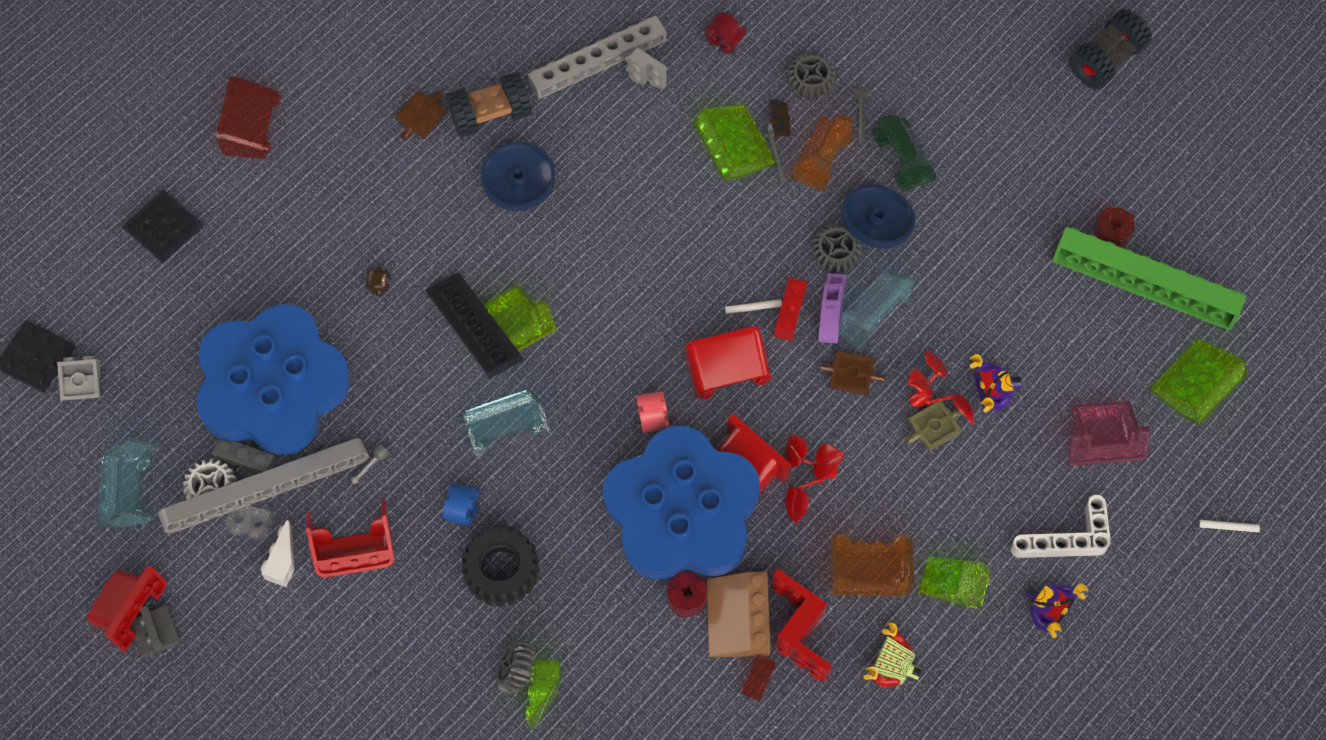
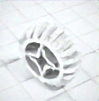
M210 459L209 463L202 460V465L199 466L198 463H195V469L189 468L191 475H185L187 481L183 482L185 487L183 492L187 495L186 499L188 500L220 488L219 484L222 477L225 478L224 486L235 483L236 477L233 475V470L228 469L229 467L226 463L222 465L220 460L214 463L213 459ZM199 480L201 486L198 488L199 491L195 493V486Z

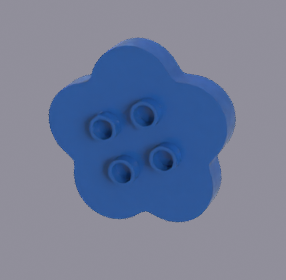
M277 305L266 309L251 322H224L212 328L205 335L199 348V361L206 379L197 395V410L206 429L219 439L226 441L252 439L268 452L280 455L291 454L300 451L313 440L319 427L320 417L324 413L336 408L345 399L351 383L350 373L343 355L335 347L321 341L316 323L307 311L295 305Z
M672 426L658 432L650 440L642 456L627 459L617 464L608 473L603 485L605 508L611 520L623 530L622 545L626 561L639 575L649 579L660 580L673 577L684 570H691L705 576H718L733 570L743 559L747 547L745 521L757 507L760 495V481L753 465L742 456L730 452L716 451L710 441L696 429L687 426Z

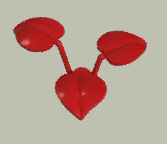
M929 350L925 351V360L930 368L934 370V375L927 380L926 376L919 369L915 368L911 371L907 385L913 386L918 390L909 396L910 403L918 409L925 403L929 406L935 402L953 399L957 409L969 420L971 426L974 425L973 409L961 394H956V396L951 394L930 399L933 396V390L930 386L931 382L938 374L945 378L947 376V369L936 355Z
M792 434L786 442L785 459L791 464V467H798L801 461L815 466L813 472L818 478L800 485L798 489L791 487L786 494V511L795 523H799L809 505L808 495L802 489L818 482L822 483L824 479H834L837 475V466L845 453L831 444H822L816 452L815 458L817 463L804 458L808 451L805 440L799 435Z

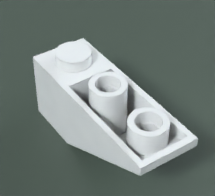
M286 520L284 526H280L277 534L279 537L276 543L271 545L269 550L270 556L267 561L263 562L261 567V574L265 580L287 587L294 572L292 526L288 520Z

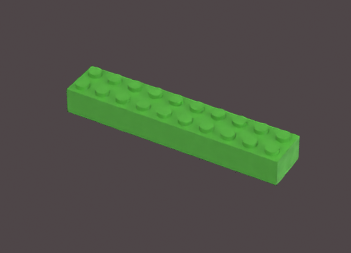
M1065 228L1052 261L1230 331L1238 319L1247 297L1239 291L1224 288L1221 284L1211 283L1203 277L1193 276L1182 269H1175L1166 263L1154 261L1148 256H1141L1130 249H1123L1112 242L1102 241L1094 235L1084 234L1075 228Z

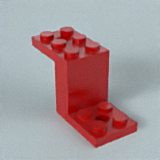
M777 569L772 579L771 587L773 591L781 597L784 595L794 607L798 608L777 636V651L782 656H789L793 659L794 664L799 668L807 669L814 679L825 682L830 675L832 665L803 645V643L824 617L827 603Z

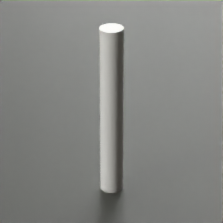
M779 299L726 306L725 313L730 314L781 307L782 301Z
M1199 520V527L1248 532L1260 531L1259 524Z

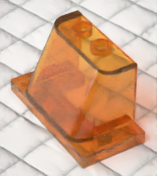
M839 115L831 120L821 117L791 173V178L824 192L832 178L831 168L834 158L840 147L847 148L854 136V119L844 115Z

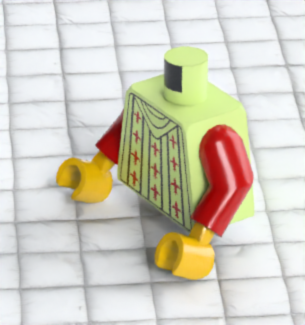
M887 623L890 631L883 629L882 632L885 635H890V638L887 637L875 666L865 668L870 672V675H864L865 680L872 679L873 682L884 688L903 684L906 675L918 680L922 672L921 668L912 665L915 654L905 638L897 631L896 624Z

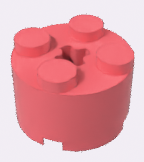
M663 391L636 396L643 434L661 431L670 427Z

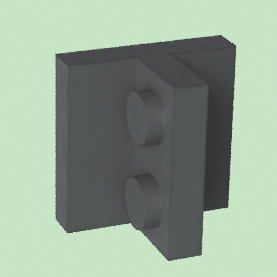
M167 605L153 611L148 606L142 607L140 609L141 615L135 617L130 625L131 630L136 634L135 641L142 658L181 643Z

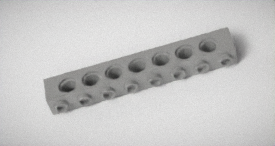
M657 16L648 17L636 25H630L621 32H615L610 37L600 39L588 47H582L577 52L567 54L557 61L549 62L544 67L532 70L528 73L529 85L539 100L626 60L628 54L634 52L636 48L644 52L666 42V30Z

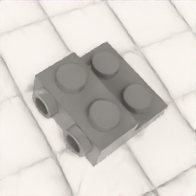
M639 48L628 54L626 62L629 64L626 67V71L629 72V77L632 81L642 85L649 81L652 86L658 87L661 90L666 86L667 66Z
M83 356L82 360L75 361V357L63 358V362H57L60 401L101 398L99 359H94V356Z

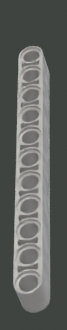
M352 439L166 507L158 513L164 531L168 534L175 533L362 464L368 460L369 455L361 439Z

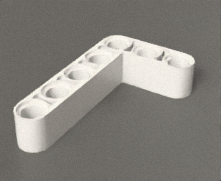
M1093 495L1088 500L1085 506L1087 533L1018 535L1011 545V553L1018 558L1095 556L1104 554L1110 545L1105 499L1100 495ZM1091 504H1097L1100 509H1094ZM1093 522L1100 523L1102 528L1095 527ZM1095 541H1101L1104 547H1099ZM1056 542L1063 543L1065 548H1059ZM1076 542H1082L1084 547L1077 546ZM1036 543H1042L1045 548H1038ZM1016 544H1023L1025 549H1019Z

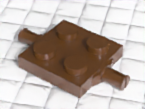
M437 90L430 98L420 91H416L396 116V120L406 128L400 134L402 139L407 140L411 133L418 134L424 139L430 135L447 114V109L437 102L443 96L442 92L439 93V90Z
M837 351L836 359L832 365L821 363L820 371L831 372V389L868 395L872 381L884 383L885 375L874 373L873 365L875 358Z

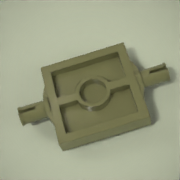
M942 401L936 402L908 418V423L913 428L914 433L905 437V440L908 442V445L919 440L930 452L961 434L962 430L956 422V417L962 415V413L958 409L950 411Z

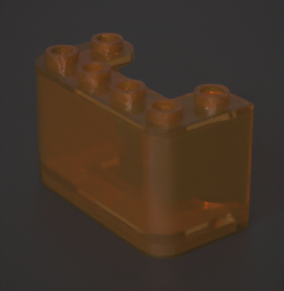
M846 535L832 537L830 545L831 594L848 596L910 595L914 586L913 538L896 536L891 541V544H886L885 542L866 544L862 541L852 544L851 539L847 538Z

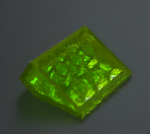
M745 104L702 109L692 122L723 181L738 180L776 164Z
M1197 339L1150 388V391L1184 419L1200 426L1248 375L1245 361Z

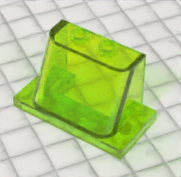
M519 284L483 304L518 351L557 330L547 302L542 299L534 303Z

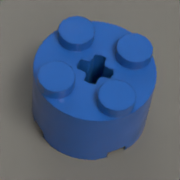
M451 483L447 494L450 495L448 500H445L443 507L444 521L471 526L473 517H476L478 514L479 506L476 505V501L480 497L481 490L476 487Z

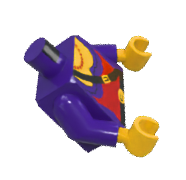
M975 354L969 358L973 360L970 368H978L975 371L974 380L982 410L985 413L989 410L1001 411L1010 403L1014 394L1013 389L1022 387L1020 376L1010 378L1006 368L982 360L980 355Z
M1046 584L1040 592L1033 586H1030L1025 596L1034 601L1029 611L1035 626L1040 630L1050 633L1052 638H1056L1055 631L1062 632L1060 622L1077 598L1075 596L1078 595L1080 599H1085L1086 596L1081 592L1089 591L1084 584H1078L1077 586Z

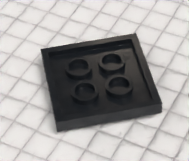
M162 190L122 227L125 232L158 261L164 263L199 231L203 225L167 192Z
M25 320L0 357V372L44 394L58 374L57 362H63V358H68L75 349V345Z

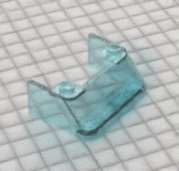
M891 270L883 271L879 275L877 283L850 311L847 310L842 315L841 319L843 321L839 335L863 353L866 349L868 335L901 300L907 304L911 302L916 282L912 277Z
M533 390L522 391L460 414L476 458L480 457L479 452L488 449V446L491 444L490 441L524 429L532 431V433H538L543 428L546 433H550L542 403Z
M129 438L104 455L98 524L100 527H141L155 518V515L147 514L144 508L139 507L141 473L150 466L149 454L158 449L159 444Z

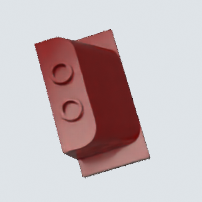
M732 414L728 418L727 434L729 436L717 451L734 453L748 460L759 476L760 493L776 477L784 483L789 478L791 464L735 414Z
M148 565L141 576L117 570L109 581L105 583L101 594L93 602V606L88 614V622L105 631L104 636L119 650L126 653L136 637V634L129 628L148 596L158 600L168 583L154 568Z

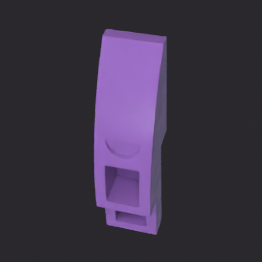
M828 273L821 307L819 342L838 343L847 282L846 274Z

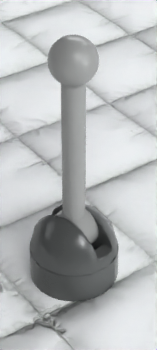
M378 444L373 450L374 457L356 476L351 478V482L354 484L358 483L359 478L376 460L386 459L390 455L388 450L381 444Z

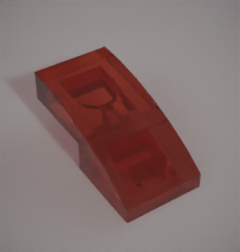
M758 654L741 693L761 701L777 662Z

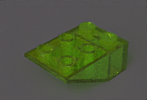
M928 556L918 593L956 605L981 609L991 572L983 562Z
M536 659L535 666L532 667L530 678L533 685L528 687L530 706H526L525 712L526 723H529L531 730L535 729L560 691L562 672L559 661Z

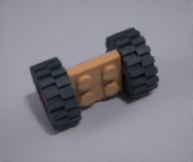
M519 72L500 77V84L467 94L465 89L446 94L449 110L460 138L478 133V123L506 114H511L514 121L532 115L529 96Z

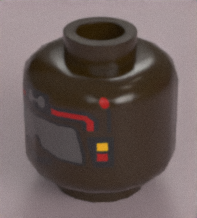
M373 267L372 270L367 272L366 289L370 290L372 295L382 296V292L389 291L391 274L385 268Z

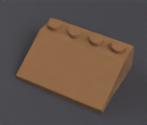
M745 572L707 579L709 657L770 656L767 572Z

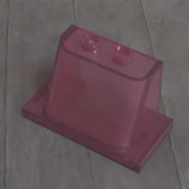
M1130 401L1072 405L1074 432H1071L1069 466L1142 461L1147 459L1151 431L1149 426L1139 427Z

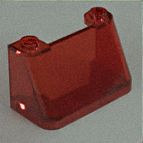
M230 76L217 130V141L222 155L266 159L267 153H270L271 142H268L267 133L272 110L281 103V94L278 93V90L240 77Z

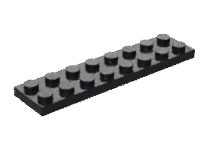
M459 272L426 289L429 298L489 379L523 361L520 352Z

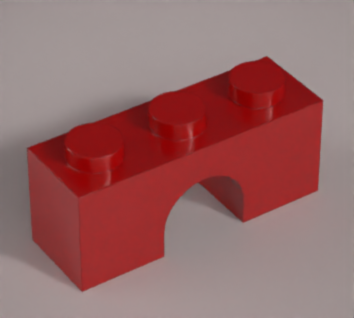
M789 277L775 326L774 337L793 341L800 309L802 308L806 293V281Z

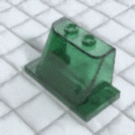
M888 115L879 118L878 127L872 129V135L879 147L892 144L901 162L899 173L895 174V179L902 193L935 181L937 176L906 117L899 119L895 115Z

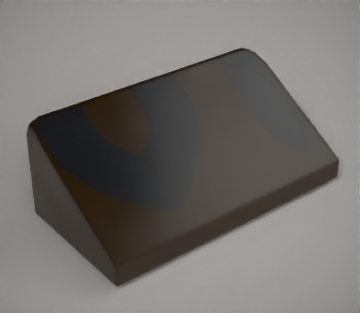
M769 99L770 121L774 137L790 136L787 103Z

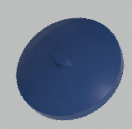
M511 142L496 148L487 156L481 169V183L486 196L497 206L511 211H524L540 205L551 194L555 184V169L551 158L538 146L526 142Z
M864 185L855 188L846 196L841 208L842 221L850 234L862 243L876 248H892L903 244L908 240L915 226V215L908 201L894 190L879 185Z

